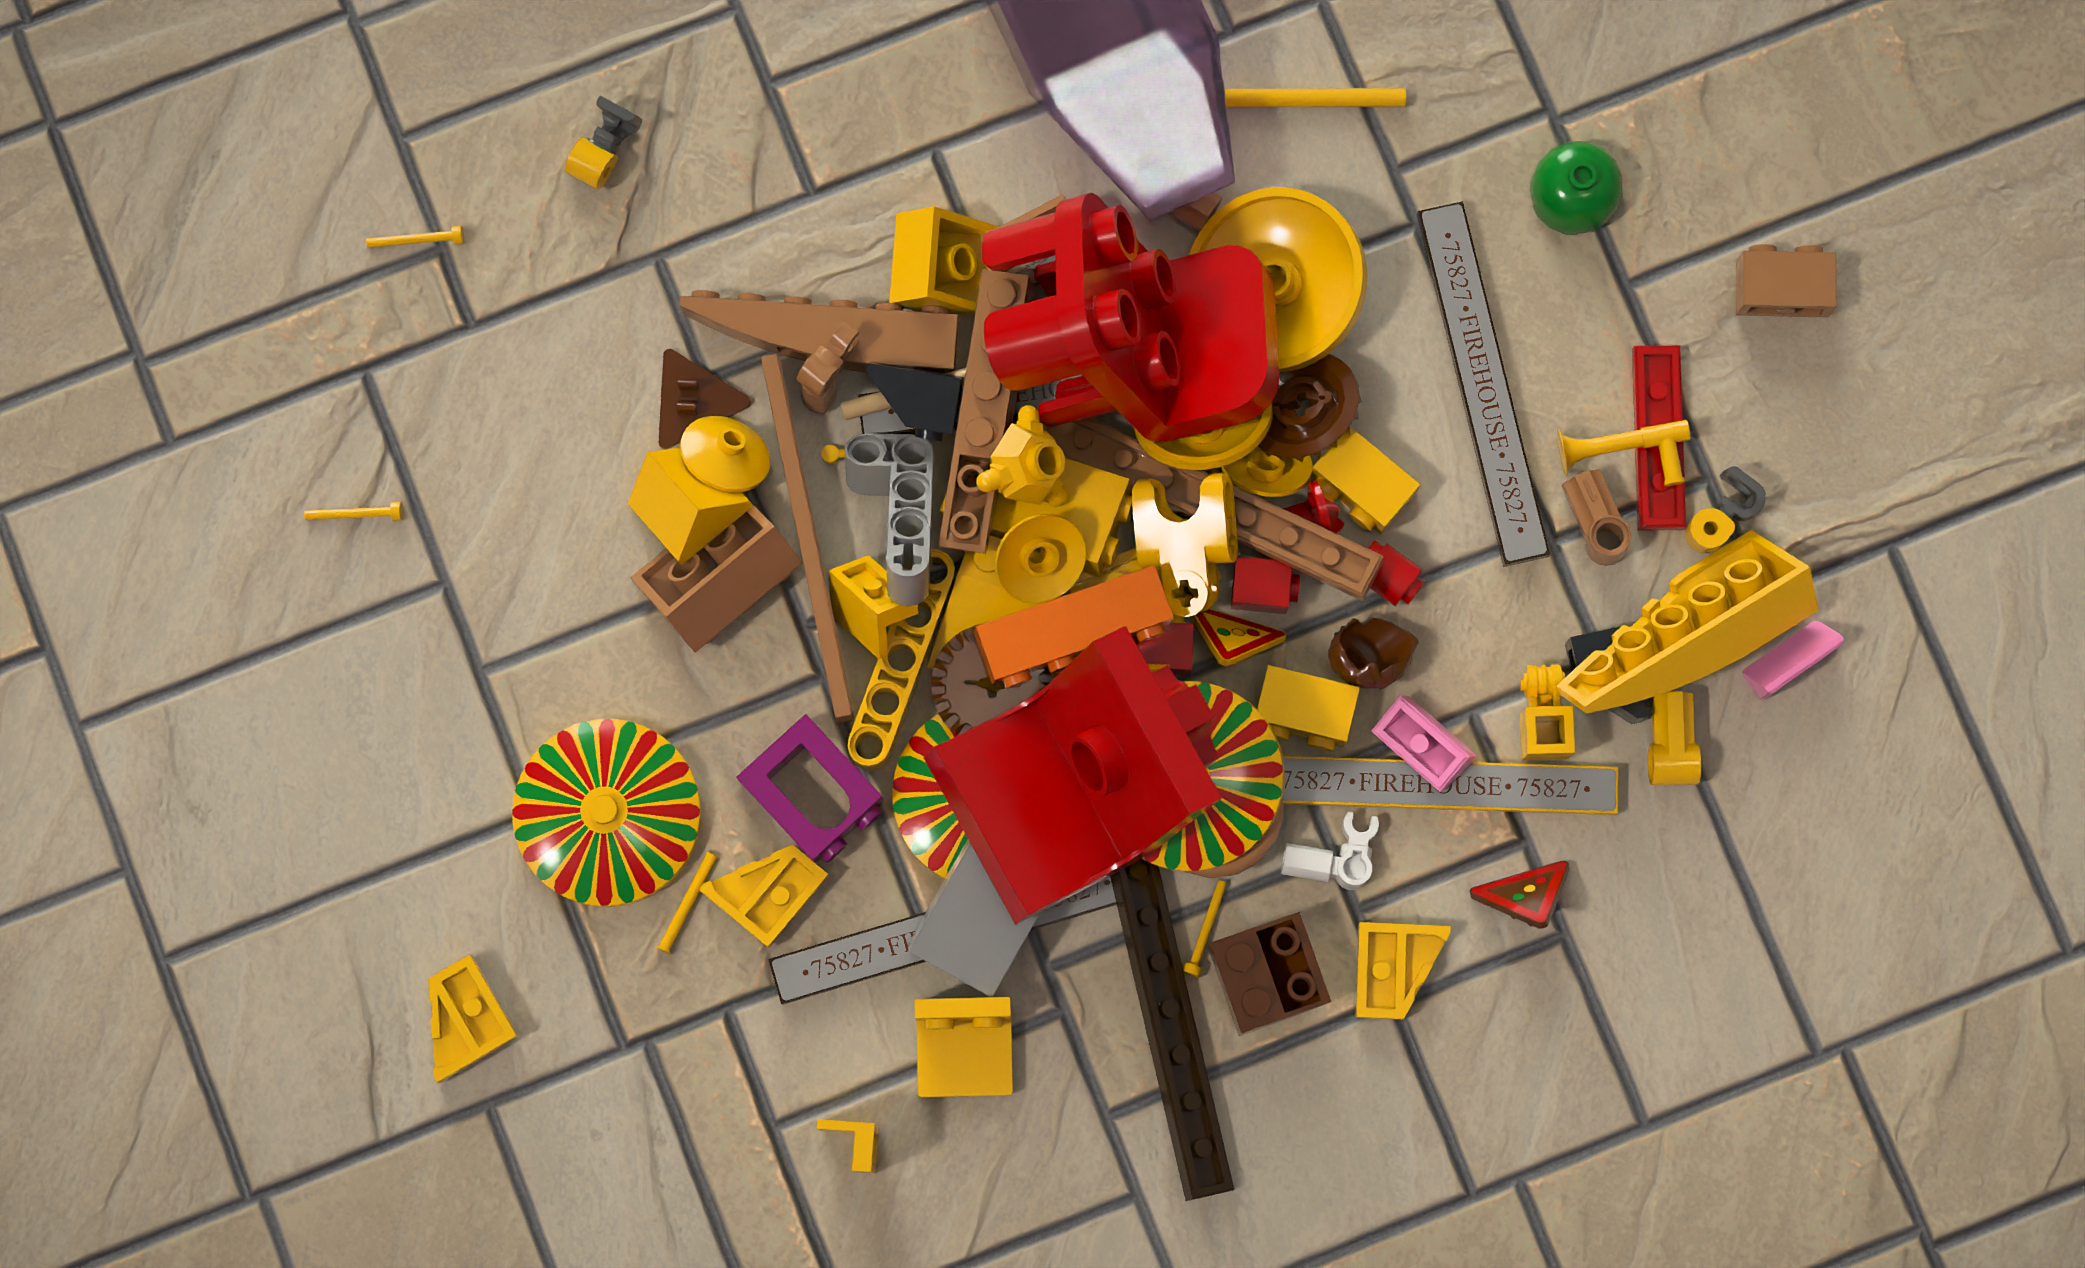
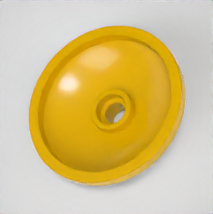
M1272 404L1263 413L1248 422L1172 441H1150L1144 438L1135 428L1134 432L1142 448L1150 456L1163 464L1186 470L1218 468L1243 458L1261 443L1271 425Z

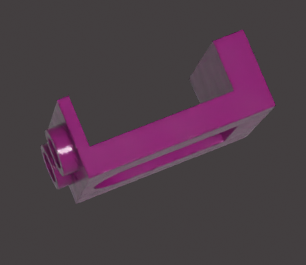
M807 714L802 716L736 776L742 786L763 806L814 863H817L822 858L827 863L830 862L848 845L843 838L857 826L861 831L865 830L882 814L878 807L884 802L882 795ZM804 748L844 789L849 797L850 809L848 816L843 823L835 828L823 829L814 826L770 780Z

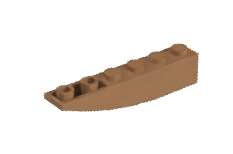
M982 269L938 544L940 548L986 554L999 491L997 489L988 493L983 492L977 487L976 480L980 473L990 469V457L1013 422L1018 390L1007 389L998 380L991 367L984 341V320L991 312L1031 302L1035 286L1029 275Z
M708 290L692 291V296H680L679 305L684 316L731 338L806 362L820 345L826 347L838 327L845 322L859 331L856 337L859 340L858 344L851 354L843 360L845 370L867 373L868 363L870 362L944 374L955 371L959 329L958 314H949L950 310L945 307L924 306L922 307V312L903 311L904 307L900 304L878 303L876 304V309L857 308L858 304L850 300H831L830 306L812 305V300L797 296L785 297L784 303L765 301V296L752 293L739 294L738 299L719 298V293Z

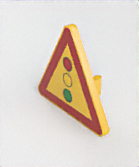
M1211 608L1190 616L1207 643L1209 650L1212 651L1217 659V663L1223 666L1236 665L1241 660L1283 643L1287 635L1282 630Z

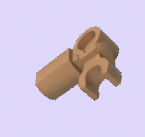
M845 322L838 327L826 347L820 345L806 360L797 375L796 380L801 384L803 404L814 413L825 414L836 399L835 381L844 369L843 360L851 354L859 342L856 339L859 331Z

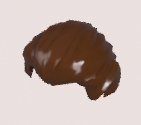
M1371 617L1360 623L1358 619L1353 618L1346 626H1341L1339 632L1334 633L1330 648L1328 649L1329 665L1349 685L1364 689L1378 688L1381 690L1402 678L1408 671L1412 655L1419 641L1409 631L1387 620Z

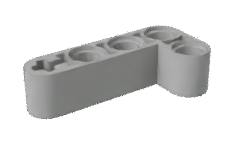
M858 434L852 437L845 447L847 486L851 491L860 495L889 496L886 553L888 596L899 605H917L928 596L930 586L934 486L933 446L928 439L915 437L913 434Z

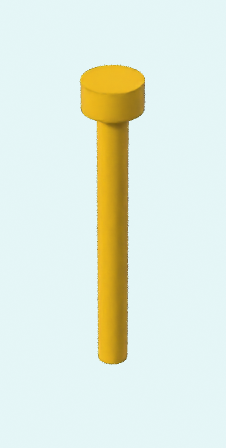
M452 226V231L368 238L366 239V244L368 248L453 240V244L457 245L464 244V230L462 226Z
M391 502L390 507L304 511L305 520L391 516L392 521L403 520L402 502Z
M1218 880L1191 961L1190 963L1185 962L1183 966V972L1190 976L1200 978L1203 968L1199 967V963L1227 885L1224 881Z

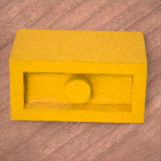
M869 555L829 570L831 607L834 618L878 659L887 656L886 626L918 614V604L904 606L892 601L887 592L886 570Z
M817 1119L816 1129L820 1131L854 1134L852 1171L876 1173L879 1126L877 1124Z

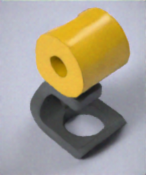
M599 96L596 102L597 107L602 109V128L597 126L592 138L581 137L572 148L565 165V173L596 190L603 187L617 164L618 156L613 151L614 147L619 146L626 137L636 133L642 124V118L602 96Z
M1736 466L1724 470L1719 476L1721 480L1726 481L1749 499L1745 503H1738L1724 496L1718 503L1719 509L1706 508L1693 516L1685 529V537L1688 545L1699 553L1709 554L1715 552L1729 539L1735 530L1733 518L1738 521H1747L1755 517L1764 507L1766 499L1764 488Z

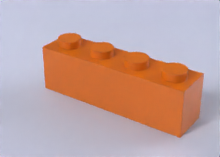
M1152 565L978 625L973 633L992 686L1003 682L1005 688L1009 689L1031 681L1032 676L1030 672L1045 667L1049 668L1050 673L1064 670L1093 641L1124 626L1127 627L1132 637L1137 636L1139 643L1166 634L1164 626L1169 625L1174 617L1156 567Z

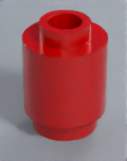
M1374 540L1368 549L1384 556L1385 561L1370 589L1395 607L1400 600L1409 605L1425 583L1418 578L1423 569L1388 543L1382 546Z

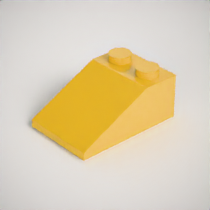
M990 535L986 554L965 552L927 666L928 669L933 670L936 658L942 648L959 632L972 626L984 624L1042 604L1026 603L1017 600L1006 592L1000 584L995 570V557L1002 540L1001 538ZM1034 550L1029 558L1036 557L1040 552ZM989 675L986 679H979L978 682L966 681L996 693L999 689H1005L1003 682L992 686Z

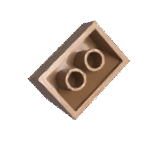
M753 505V507L682 566L665 548L635 573L631 579L677 634L696 653L705 644L715 640L719 633L737 617L748 612L755 605L756 601L774 586L784 582L791 572L803 562L776 527Z

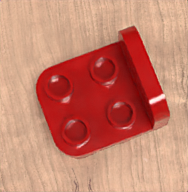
M1094 193L1060 201L1055 213L989 230L985 233L982 242V260L992 271H1000L1055 256V261L1039 265L1034 269V278L1044 289L1047 295L1046 298L991 312L984 320V341L987 356L996 377L1007 389L1023 390L1083 375L1061 381L1056 385L1055 399L1039 404V419L1047 427H1054L1118 411L1144 438L1155 442H1167L1248 422L1263 413L1273 401L1279 387L1274 281L1269 270L1249 249L1238 245H1226L1169 260L1163 250L1155 249L1148 251L1139 242L1132 219L1122 205L1108 207Z

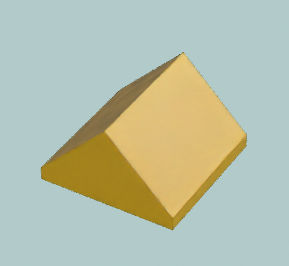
M680 448L647 452L628 501L630 508L681 566L753 507L752 503L742 492L720 491L699 481L685 466L680 454Z

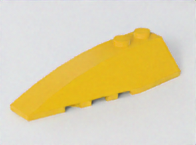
M1750 530L1674 577L1668 583L1670 591L1660 600L1650 599L1641 608L1642 616L1631 627L1622 625L1611 635L1613 643L1606 650L1594 651L1556 686L1558 694L1587 714L1635 703L1667 693L1706 677L1759 649L1764 644L1819 611L1811 569L1805 563L1753 530Z

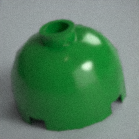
M1569 141L1554 147L1538 162L1530 181L1531 198L1534 203L1535 213L1550 229L1565 235H1577V233L1594 232L1601 229L1614 216L1622 198V174L1616 160L1604 148L1588 141Z

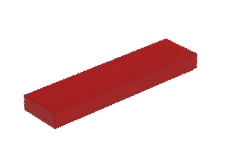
M1680 345L1634 346L1632 348L1634 431L1640 430L1643 427L1682 421ZM1682 441L1676 442L1682 477L1685 478L1684 442ZM1659 447L1635 448L1637 530H1684L1686 528L1685 482L1673 486H1664L1665 477Z

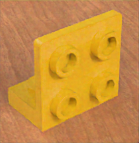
M1010 997L914 999L915 1020L917 1024L918 1095L920 1097L1006 1096L1013 1093Z

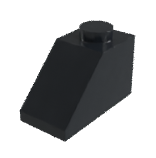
M878 362L868 363L867 374L905 427L916 428L915 437L943 441L944 433L953 434L955 432L963 383L962 376Z

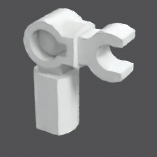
M1347 812L1342 821V832L1347 839V843L1341 845L1339 857L1333 856V851L1286 843L1281 874L1328 882L1329 878H1335L1337 883L1344 889L1357 890L1362 888L1372 873L1371 858L1373 850L1368 847V842L1374 838L1378 831V817L1372 816L1370 818L1367 831L1358 832L1352 826L1353 812Z

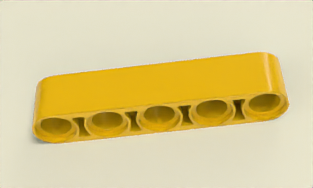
M931 549L930 564L939 563L943 565L948 571L947 576L941 583L930 584L928 596L923 602L918 604V606L925 607L931 612L932 615L929 623L920 628L910 626L905 619L891 624L887 634L888 655L877 660L855 719L847 746L851 759L862 770H879L891 758L956 580L953 560L942 550ZM904 649L914 654L915 663L907 671H896L889 665L890 657L897 650ZM882 693H892L899 699L898 708L890 715H880L873 709L874 700ZM868 736L876 737L883 743L881 753L873 759H864L857 753V745L860 740Z

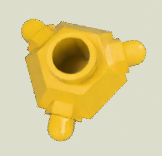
M1025 405L1018 412L1016 424L1011 423L991 455L990 469L978 475L976 480L977 487L986 493L998 489L999 493L1002 492L1003 496L1008 499L1041 505L1044 500L1045 503L1048 502L1054 507L1062 506L1067 500V492L1063 488L1064 483L1059 478L1065 467L1064 453L1056 444L1055 439L1047 431L1043 430L1038 410L1032 405Z

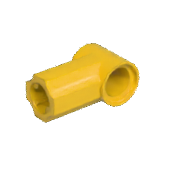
M1669 691L1651 697L1652 743L1649 744L1648 777L1650 785H1699L1701 753L1699 744L1695 743L1693 693Z

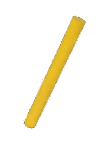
M1406 88L1223 89L1222 106L1405 107Z

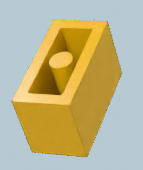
M1350 427V435L1343 434L1337 440V448L1330 446L1312 467L1311 477L1318 481L1324 498L1330 502L1338 499L1351 510L1348 516L1359 527L1367 532H1370L1373 528L1380 535L1414 497L1420 487L1416 480L1352 427Z
M1268 665L1257 710L1268 721L1278 740L1288 741L1289 734L1307 738L1306 745L1311 748L1334 752L1335 745L1344 747L1347 742L1360 687Z

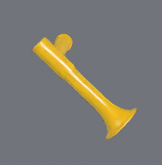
M1687 420L1640 428V430L1590 439L1569 438L1557 429L1559 454L1565 476L1568 475V470L1575 463L1588 457L1640 447L1658 446L1665 477L1664 486H1673L1685 482V478L1682 477L1676 442L1690 440Z

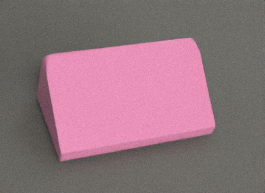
M1813 621L1746 667L1742 674L1757 696L1765 700L1843 645L1844 639L1839 633L1823 623Z
M1400 695L1371 730L1372 733L1439 792H1443L1477 758L1473 751L1409 696Z

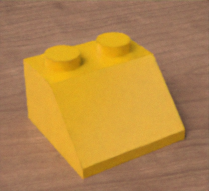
M935 206L896 213L889 303L900 304L904 308L922 312V307L941 306L950 310L949 314L975 317L982 269L990 270L982 260L983 240L981 236L999 226Z

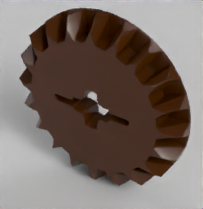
M1328 354L1304 368L1279 373V387L1271 402V425L1258 447L1268 457L1274 455L1283 462L1288 458H1295L1303 462L1304 458L1309 455L1320 457L1321 451L1329 446L1337 448V440L1343 434L1350 435L1352 421L1359 419L1357 408L1362 400L1359 394V384L1351 369L1339 358ZM1308 400L1313 407L1306 408L1305 415L1298 416L1294 409L1300 408L1302 401Z
M975 625L956 634L946 643L936 658L931 675V694L934 706L948 728L955 734L960 735L1012 709L1046 687L1053 680L1049 668L1045 667L1030 672L1032 676L1031 681L1019 685L1020 687L999 689L994 698L987 697V689L979 688V685H966L964 683L966 681L978 682L979 679H986L988 676L973 633L975 627L978 626Z

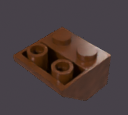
M1300 912L1213 941L1208 945L1211 959L1239 1036L1331 1003Z

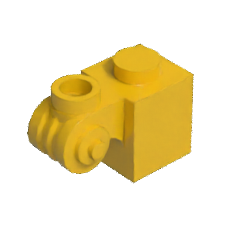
M1551 664L1550 667L1545 665L1540 667L1527 665L1526 673H1523V680H1520V691H1524L1527 698V707L1519 714L1521 761L1568 760L1575 753L1573 706H1561L1560 697L1563 696L1558 694L1556 687L1565 678V673L1562 672L1560 664Z

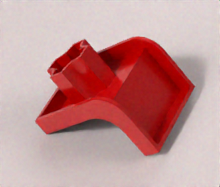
M1126 626L1093 641L1046 687L1027 700L999 716L935 746L924 757L925 762L1015 925L1142 859L1159 848L1222 798L1206 770L1207 767L1220 758L1213 745L1210 733L1211 722L1215 717L1196 684L1191 687L1183 685L1174 676L1168 665L1155 672H1151Z

